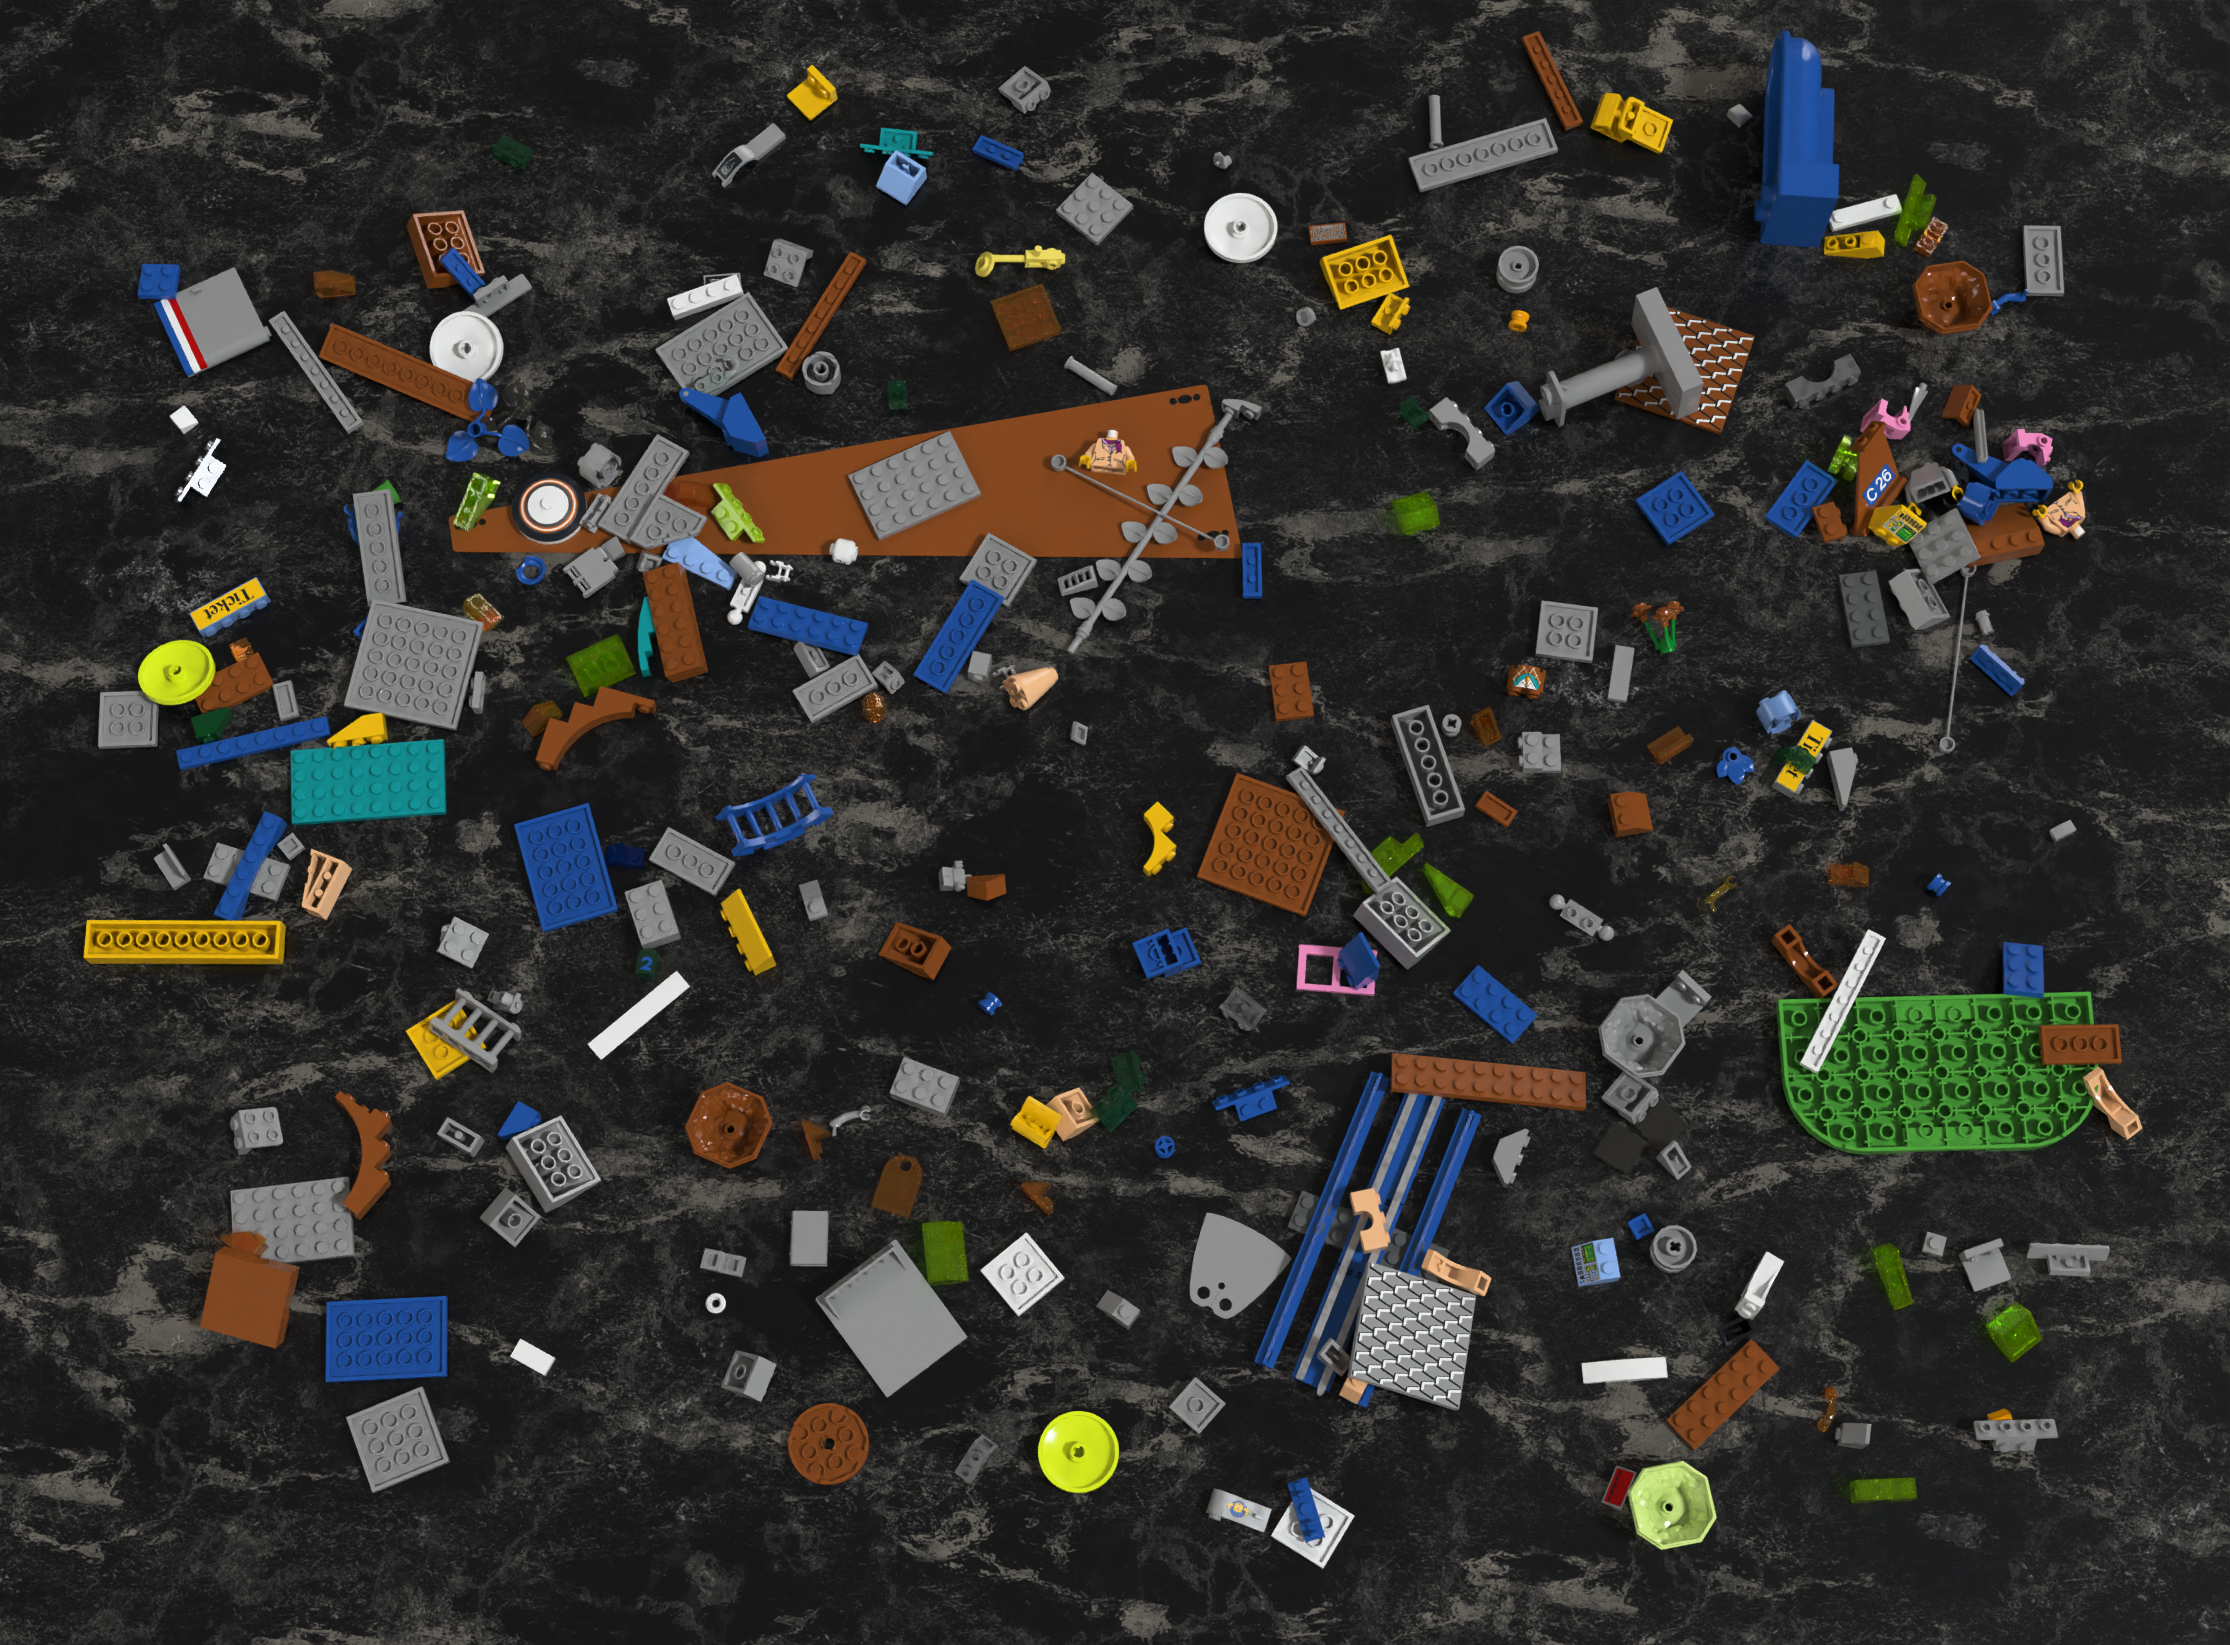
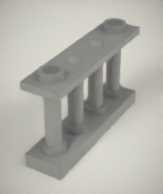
M458 988L455 994V999L458 1001L443 1019H438L434 1016L429 1022V1030L493 1073L498 1065L496 1057L511 1038L519 1041L522 1031L515 1023H509L475 1000L469 992ZM464 1005L474 1011L458 1030L449 1027L451 1020ZM480 1016L489 1021L474 1041H470L465 1037V1033ZM495 1027L505 1032L491 1051L486 1052L481 1048L480 1045Z

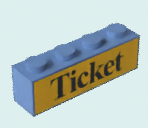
M255 577L189 614L200 634L205 638L206 636L214 635L223 627L231 626L234 621L249 616L252 611L264 608L271 601L261 583Z

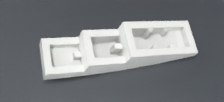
M1666 1357L1582 1363L1584 1384L1668 1378Z

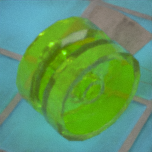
M1845 434L1827 472L1837 475L1841 467L1845 466L1842 478L1851 482L1857 472L1858 451L1850 450L1854 439Z

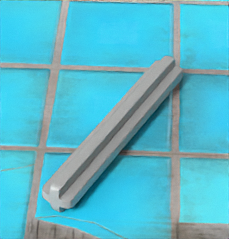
M1976 408L1973 415L1976 456L1979 463H1986L1988 451L1984 411Z

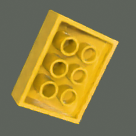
M1392 235L1322 257L1320 260L1325 279L1340 310L1409 287Z

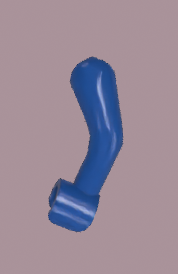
M2025 289L2023 293H2007L1996 301L1993 300V309L1990 313L1992 315L1996 314L2001 309L2000 305L2007 301L2024 302L2026 300L2025 295L2029 290Z

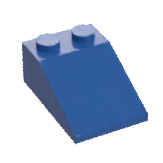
M1361 932L1339 952V959H1337L1341 970L1345 969L1348 975L1346 979L1351 987L1354 986L1355 990L1376 981L1380 969L1378 960Z

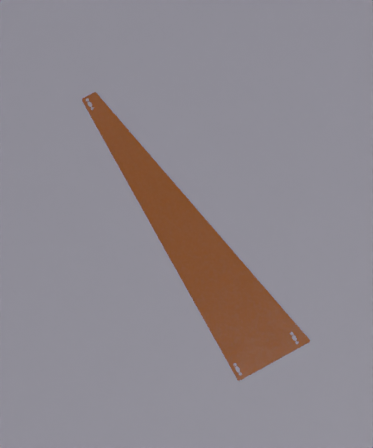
M1199 385L674 477L663 495L707 517L708 520L698 536H694V538L714 554H738L744 552L745 554L831 555L829 554L831 544H835L836 540L841 538L854 541L856 547H858L857 555L974 556L987 534L990 533L1031 557L1129 558L1139 542H1128L1123 534L1121 524L1124 522H1139L1145 525L1148 530L1158 514L1067 469L1063 471L1054 470L1051 463L1052 458L1055 455H1063L1066 458L1068 467L1160 512L1164 504L1155 505L1151 502L1147 486L1150 484H1163L1170 487L1173 492L1189 467L1183 468L1176 464L1172 449L1178 446L1193 448L1198 455L1207 442L1211 429L1216 424L1208 387L1206 385ZM1195 394L1200 395V399L1198 401L1193 399V396ZM1189 395L1192 397L1189 403L1182 404L1178 402L1180 396ZM1171 398H1175L1177 403L1172 405L1169 401ZM1108 430H1115L1118 432L1117 440H1123L1125 446L1130 448L1137 463V472L1134 469H1129L1126 475L1091 472V463L1088 469L1085 464H1082L1080 467L1079 461L1080 457L1085 454L1090 446L1097 443L1098 438H1106ZM950 431L981 492V496L879 541L848 475ZM1219 441L1212 447L1220 448ZM1203 460L1188 484L1200 489L1203 500L1197 505L1188 507L1184 506L1178 497L1167 515L1204 534L1218 531L1221 535L1223 530H1227L1229 532L1227 536L1230 543L1229 548L1225 551H1219L1215 548L1214 541L1206 537L1203 541H1199L1197 538L1198 533L1164 518L1162 522L1169 523L1176 529L1177 539L1163 545L1159 544L1153 535L1138 558L1242 557V548L1225 467L1211 469ZM715 483L727 484L731 488V493L742 503V508L752 517L754 525L762 531V536L765 539L763 543H754L746 531L735 541L728 537L711 513L723 500L713 486ZM623 486L585 492L587 510L599 493L603 496L608 495L613 502ZM512 505L449 517L452 547L455 552L585 553L592 547L594 549L601 547L615 537L601 528H598L593 534L582 526L573 537L564 542L551 545L539 544L529 540L518 530L512 516ZM485 519L486 523L484 525H480L479 520ZM467 520L477 521V525L473 528L463 527V523ZM461 523V529H455V524ZM619 539L625 553L641 554L642 550L654 554H664L669 545L666 544L646 550L633 542L630 545Z

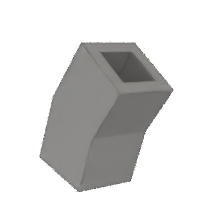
M2069 820L2054 827L2049 833L2054 842H2057L2073 834L2076 828L2072 821Z

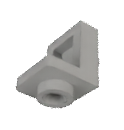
M1302 745L1292 759L1297 766H1302L1308 774L1319 773L1323 769V763L1326 760L1324 757H1318L1306 745Z

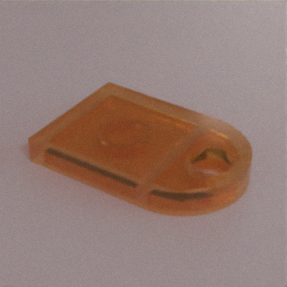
M899 1155L887 1162L871 1207L909 1219L923 1178L922 1169L914 1158ZM904 1161L910 1162L912 1165L911 1169L908 1171L901 1170V1163Z

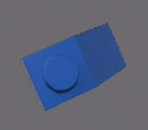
M518 1101L497 1135L502 1140L511 1139L539 1126L541 1115L539 1112Z

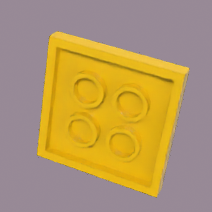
M454 1000L406 1030L436 1080L471 1059L429 1030V1022L435 1016L438 1019H443L457 1000ZM462 1008L449 1023V1027L454 1030H458L468 1019ZM473 1025L465 1033V1037L470 1041H474L478 1037V1033ZM484 1043L480 1045L483 1050L487 1049Z

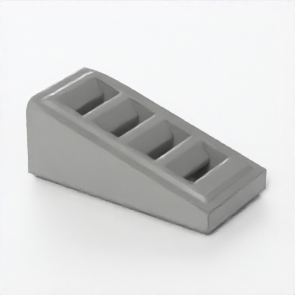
M1093 565L1058 578L1062 596L1098 587ZM1072 580H1075L1076 585H1072ZM1065 582H1068L1069 585L1067 589L1065 588Z

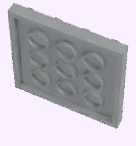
M423 1387L346 1417L373 1493L450 1462Z

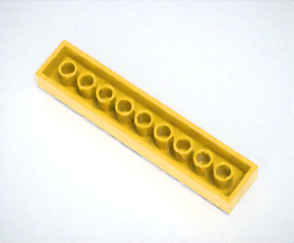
M87 920L84 959L90 964H283L286 926L281 921Z

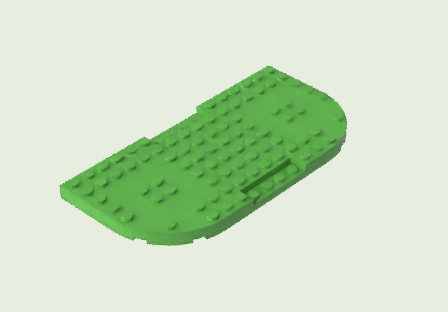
M2091 992L2044 993L2043 998L2004 994L1855 998L1817 1074L1799 1064L1833 998L1782 999L1776 1002L1781 1075L1787 1103L1795 1118L1809 1134L1836 1150L1853 1154H1906L1907 1152L1984 1150L1985 1152L2035 1150L2052 1145L2069 1135L2083 1122L2093 1106L2094 1098L2092 1096L2089 1097V1090L2085 1086L2083 1077L2097 1068L2098 1065H2042L2038 1029L2040 1025H2094ZM2098 1085L2094 1087L2096 1092L2098 1090Z

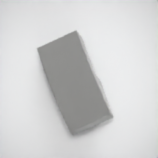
M1223 399L1221 410L1225 414L1229 412L1237 418L1242 412L1247 418L1258 420L1262 407L1243 400Z

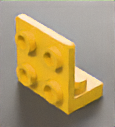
M813 65L807 68V79L787 94L788 99L809 120L815 118L837 100L836 88Z

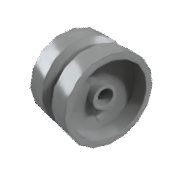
M1513 246L1506 249L1499 258L1496 272L1499 285L1510 293L1518 294L1529 290L1535 283L1539 262L1537 256L1532 250L1523 246Z
M1678 1225L1667 1226L1661 1229L1652 1240L1649 1248L1650 1258L1661 1271L1678 1273L1684 1270L1695 1258L1697 1251L1696 1240L1692 1233L1684 1227Z

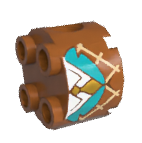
M1510 665L1508 667L1507 686L1505 687L1508 695L1518 697L1519 694L1527 695L1526 698L1538 699V696L1543 695L1546 670L1543 669L1540 672V668L1534 666L1518 665L1517 668H1514V665Z

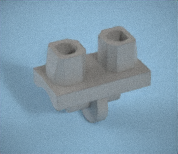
M492 990L487 1001L494 1004L492 1009L496 1011L516 1014L522 1009V1001L519 999L521 994L517 992H497Z

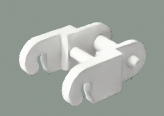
M770 560V564L779 567V571L776 576L772 575L770 577L766 575V579L776 582L781 580L783 582L790 581L788 575L789 571H792L793 568L790 565H784V562ZM782 569L786 570L784 576L780 575Z

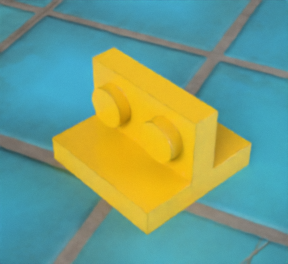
M1029 1096L1021 1111L1013 1118L1010 1125L1013 1126V1130L1045 1149L1063 1116Z

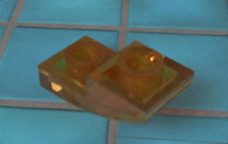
M1933 217L1913 249L1929 258L1949 226Z

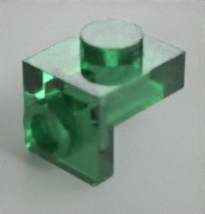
M888 381L889 410L908 409L906 381Z
M1414 395L1399 403L1402 418L1412 428H1416L1429 420L1428 414L1418 405Z

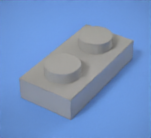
M475 672V678L471 680L473 696L469 698V706L475 714H482L486 684V677L483 672Z

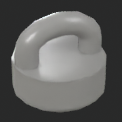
M1303 307L1297 311L1296 320L1300 325L1308 326L1316 320V316L1311 308Z

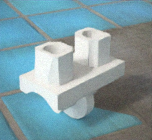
M1399 348L1381 351L1380 354L1388 384L1406 380L1407 377Z

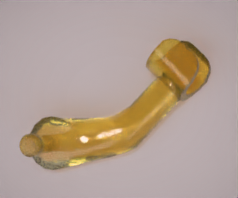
M1733 875L1728 876L1724 885L1706 898L1705 904H1710L1713 913L1717 910L1713 902L1728 889H1733L1737 885V883L1732 885L1728 881L1734 878Z

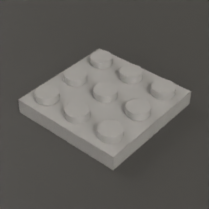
M1091 173L1056 209V213L1098 246L1133 209V205L1095 174Z
M1956 508L1926 524L1909 541L1930 585L1981 558Z
M988 533L959 579L966 585H969L973 579L1005 598L1001 605L1008 608L1036 565L1037 560Z
M1541 601L1535 656L1592 663L1598 608Z
M143 691L100 692L98 747L100 749L157 747L159 704L150 700Z

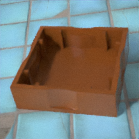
M226 1246L222 1247L215 1253L200 1327L277 1348L284 1342L289 1319V1306L294 1295L300 1267L276 1260L262 1259L251 1253Z

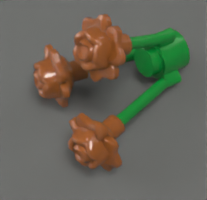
M1677 601L1666 602V607L1658 608L1656 614L1652 615L1654 620L1661 622V627L1664 629L1665 638H1660V642H1658L1648 622L1647 614L1652 606L1646 605L1644 602L1635 605L1630 616L1640 618L1642 623H1645L1656 650L1660 649V654L1675 651V620H1677V614L1684 611L1680 603ZM1668 620H1671V636L1668 634Z

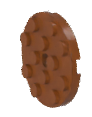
M834 1403L819 1404L803 1412L795 1421L788 1439L789 1455L798 1472L809 1481L821 1485L840 1484L856 1475L864 1465L869 1452L868 1432L861 1418L851 1409ZM826 1439L834 1440L835 1444L831 1450L823 1447V1442Z

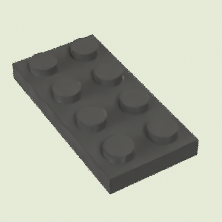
M1868 571L1839 575L1838 582L1851 648L1888 644L1890 639L1877 572Z

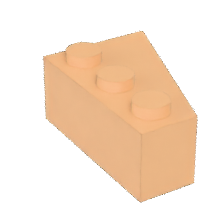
M311 849L310 855L312 857L310 866H308L309 875L308 881L305 883L302 907L309 914L327 920L352 868L342 860Z

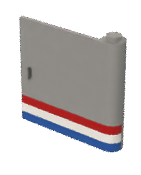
M235 267L178 292L176 300L163 299L154 303L188 378L270 341L269 337L272 336L268 327H263Z

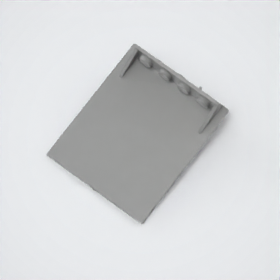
M893 1240L816 1298L817 1303L886 1397H889L967 1338L966 1334L897 1240Z

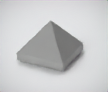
M1076 721L1073 722L1070 732L1071 740L1084 746L1086 744L1088 727Z

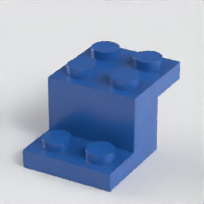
M1168 928L1132 943L1147 980L1164 974V977L1167 978L1201 964L1187 928L1170 933Z

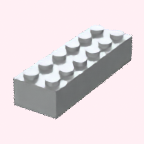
M1429 705L1392 715L1391 725L1426 826L1429 827L1462 817L1465 808Z

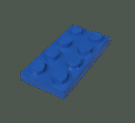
M1806 460L1764 519L1796 539L1812 518V507L1823 503L1838 480Z
M1479 965L1453 992V996L1511 1045L1538 1016Z

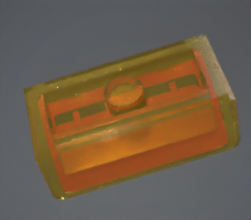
M480 593L464 601L462 609L473 620L484 622L483 630L486 633L491 631L504 618Z

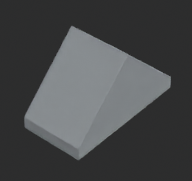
M1675 1140L1664 1148L1656 1158L1677 1180L1692 1167Z
M1329 1338L1317 1355L1321 1362L1340 1376L1345 1373L1350 1364L1351 1357L1332 1338Z

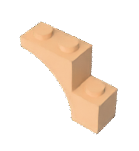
M2097 1067L2083 1077L2085 1086L2089 1090V1097L2092 1096L2094 1098L2092 1105L2108 1116L2111 1128L2128 1140L2142 1129L2138 1115L2119 1098L2101 1068ZM2098 1085V1090L2096 1092L2094 1087Z

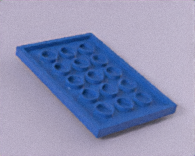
M589 803L514 824L544 933L618 911Z
M447 1296L327 1302V1383L447 1377Z

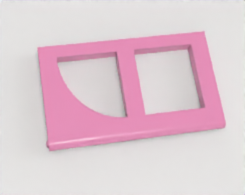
M1299 944L1296 990L1374 996L1375 981L1366 985L1367 988H1360L1358 990H1355L1354 987L1340 986L1341 968L1337 963V959H1339L1338 954L1343 948ZM1372 950L1375 957H1377V950ZM1307 955L1333 957L1332 986L1305 984Z

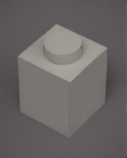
M973 651L968 669V678L978 683L982 681L987 682L992 655Z

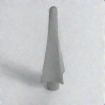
M1920 383L1919 387H1916L1913 392L1909 408V422H1911L1915 412L1928 391H1925L1927 387L1925 383Z

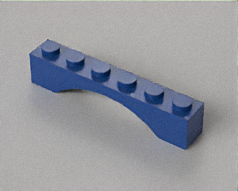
M266 811L264 812L214 912L218 920L240 921L258 871L268 854L279 842L287 826L281 817Z

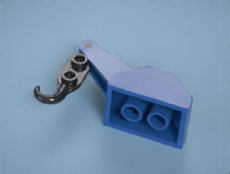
M1955 444L1950 451L1951 457L1954 458L1950 465V470L1959 484L1958 488H1961L1964 494L1969 483L1968 471L1986 486L1999 491L2000 497H1996V502L1998 503L2045 502L2053 489L2052 477L2032 460L2020 458L2008 464L1988 456L1986 463H1979L1976 451L1962 444ZM1961 493L1957 494L1958 502L1960 499H1963ZM1943 498V504L1948 509H1957L1958 502L1950 504L1946 498Z

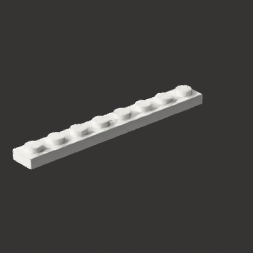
M1869 929L1867 930L1799 1065L1816 1074L1818 1073L1886 938Z

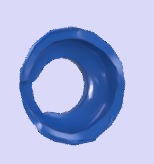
M525 557L524 562L516 569L517 578L521 583L527 585L539 583L545 575V563L540 557ZM526 566H535L539 569V574L534 579H528L523 570Z

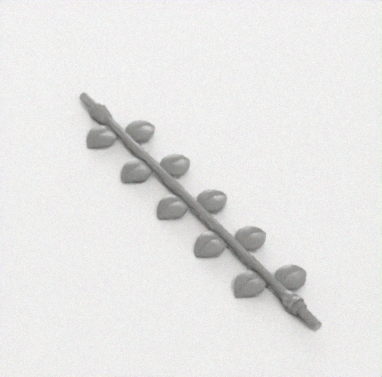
M1226 412L1219 424L1211 429L1207 442L1198 455L1193 448L1178 446L1172 449L1176 464L1183 468L1189 467V469L1173 492L1170 487L1163 484H1150L1147 486L1151 502L1155 505L1164 504L1160 510L1161 513L1167 515L1178 497L1181 503L1188 507L1197 505L1203 500L1200 489L1188 484L1203 460L1211 469L1220 468L1228 463L1226 453L1222 449L1212 446L1223 437L1224 428L1232 418V414ZM1158 514L1148 530L1145 525L1139 522H1124L1121 524L1125 539L1130 543H1139L1122 568L1114 560L1103 559L1096 561L1100 578L1104 581L1113 580L1096 607L1095 603L1088 598H1073L1070 600L1075 617L1087 620L1077 628L1076 637L1068 647L1067 652L1073 654L1082 640L1089 637L1093 624L1101 612L1109 621L1119 620L1126 615L1127 612L1124 604L1111 597L1127 573L1130 579L1137 583L1151 578L1152 570L1150 566L1144 561L1137 560V558L1153 535L1155 540L1163 545L1177 539L1176 529L1171 524L1162 522L1165 517Z

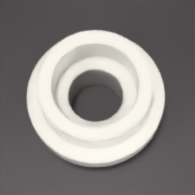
M714 1293L707 1298L706 1307L711 1313L717 1314L725 1309L726 1300L721 1294ZM718 1300L720 1302L719 1306L713 1307V1302Z

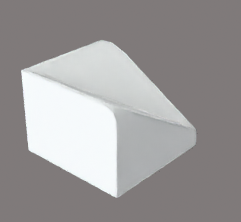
M182 406L170 415L172 421L183 434L198 424V421L186 406Z

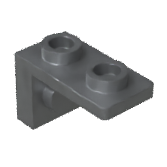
M982 1434L973 1442L956 1468L955 1473L970 1484L986 1460L996 1451L998 1445Z

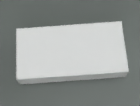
M522 1339L519 1340L510 1356L544 1376L547 1375L555 1361L554 1357Z

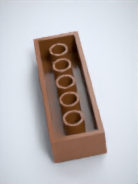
M675 562L643 572L665 677L674 683L707 673V664L685 568L679 562Z

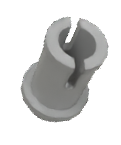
M1986 610L1976 613L1975 621H1978L1982 635L1985 636L1993 633L1994 629L1989 620L1990 614Z

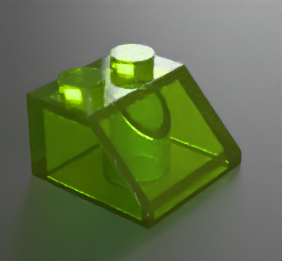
M1427 491L1391 501L1397 522L1404 535H1413L1417 531L1430 530L1440 525L1437 505Z
M2016 1301L1985 1325L1991 1339L2012 1363L2042 1340L2031 1312Z

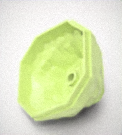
M1684 1461L1643 1468L1628 1491L1637 1534L1661 1550L1702 1542L1717 1518L1708 1478ZM1670 1504L1672 1511H1667L1665 1505Z

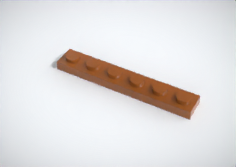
M1537 31L1522 37L1527 53L1565 131L1582 125L1583 120L1540 32Z

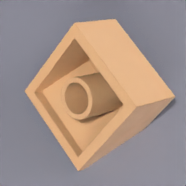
M1080 1088L1055 1096L1046 1104L1047 1107L1063 1116L1056 1129L1063 1141L1077 1136L1101 1120Z

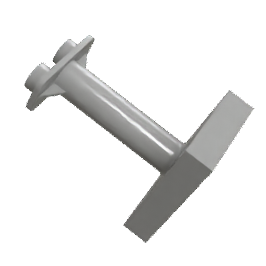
M1657 287L1636 295L1631 326L1642 349L1561 382L1558 381L1552 370L1547 372L1546 384L1540 386L1543 399L1539 400V406L1546 421L1554 418L1558 427L1563 426L1567 409L1655 374L1676 419L1698 411L1704 383Z

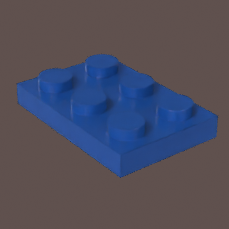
M2003 942V994L2043 998V946Z

